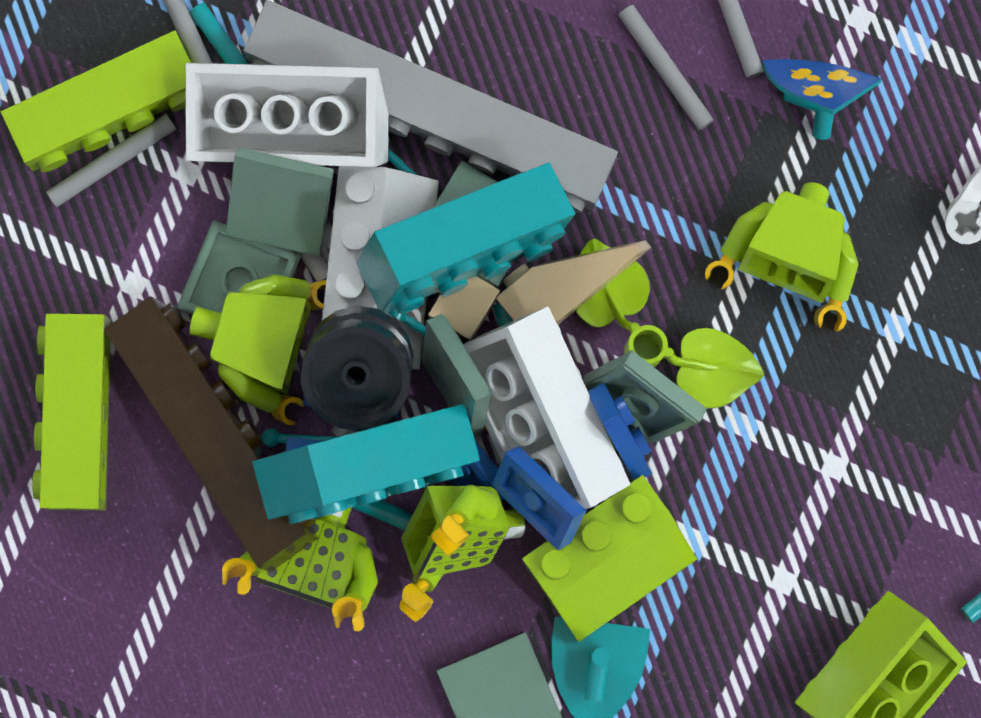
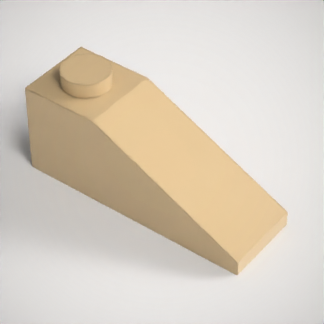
M646 240L545 262L530 269L526 264H523L503 280L507 289L499 294L496 299L513 320L548 306L555 322L559 325L652 247Z

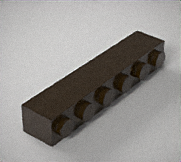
M150 296L106 327L104 331L256 566L272 572L319 539L311 528V525L316 523V519L312 518L294 524H289L287 515L267 519L252 461L266 458L258 447L264 443L263 438L249 419L241 421L233 409V406L238 403L235 395L222 379L216 382L207 368L213 363L197 341L190 343L182 329L187 326V323L178 309L171 302L165 305Z

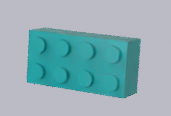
M548 162L374 231L356 264L377 308L384 313L396 309L398 314L401 315L420 307L425 303L424 297L440 291L442 297H446L465 288L468 285L467 280L483 274L485 279H490L507 271L511 267L510 262L525 256L527 262H531L547 255L553 250L552 243L566 234L564 228L576 213L551 163Z
M465 404L311 444L255 460L252 463L267 519L287 515L289 524H294L344 511L356 505L359 506L385 499L387 496L423 488L428 484L463 476L461 466L480 461Z

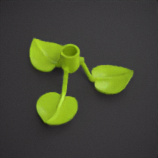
M591 239L585 245L580 255L611 247L597 239ZM637 261L632 263L576 310L578 316L585 323L595 328L607 326L616 319L620 327L631 333L625 344L624 354L634 351L653 367H656L662 358L667 359L674 366H680L681 368L676 376L677 386L707 409L723 407L733 402L764 376V371L754 355L738 340L722 331L702 328L687 333L680 344L681 357H677L673 349L668 348L667 338L658 327L652 325L639 326L636 322L632 323L626 320L625 316L634 315L644 307L650 291L647 274ZM608 435V437H609V439H610V441H611V443H612V445H613V447H614V449H615V451H616L617 449H616L615 445L613 444V442H612L610 436Z

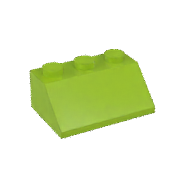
M644 475L630 483L629 486L585 514L569 545L557 550L551 543L546 541L523 557L522 560L576 640L580 642L695 562L697 557L668 509Z
M887 591L880 601L868 611L865 619L850 637L838 647L834 656L819 674L807 684L795 703L810 718H921L965 666L967 661L926 616L890 591Z

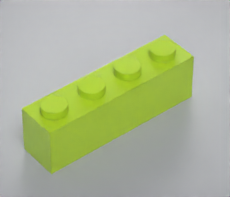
M176 30L0 112L24 163L32 171L40 169L41 172H48L64 165L68 161L67 155L84 148L85 152H90L105 146L111 141L110 135L125 128L132 132L146 127L155 120L153 115L168 108H171L172 111L185 109L186 63H191Z
M46 314L45 326H39L37 349L39 355H44V374H37L35 392L37 402L43 403L42 422H36L34 429V447L36 451H41V470L34 471L32 491L33 498L40 499V508L106 511L111 340L104 329L111 324V319L104 314Z

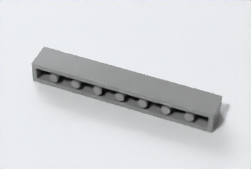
M266 0L243 50L247 62L253 65L378 68L389 114V132L402 137H407L408 133L411 132L425 138L424 145L429 149L446 156H450L452 151H455L470 158L468 161L469 165L489 175H494L495 171L498 170L510 176H515L550 162L574 211L577 213H582L583 208L590 211L594 210L618 154V151L270 0Z

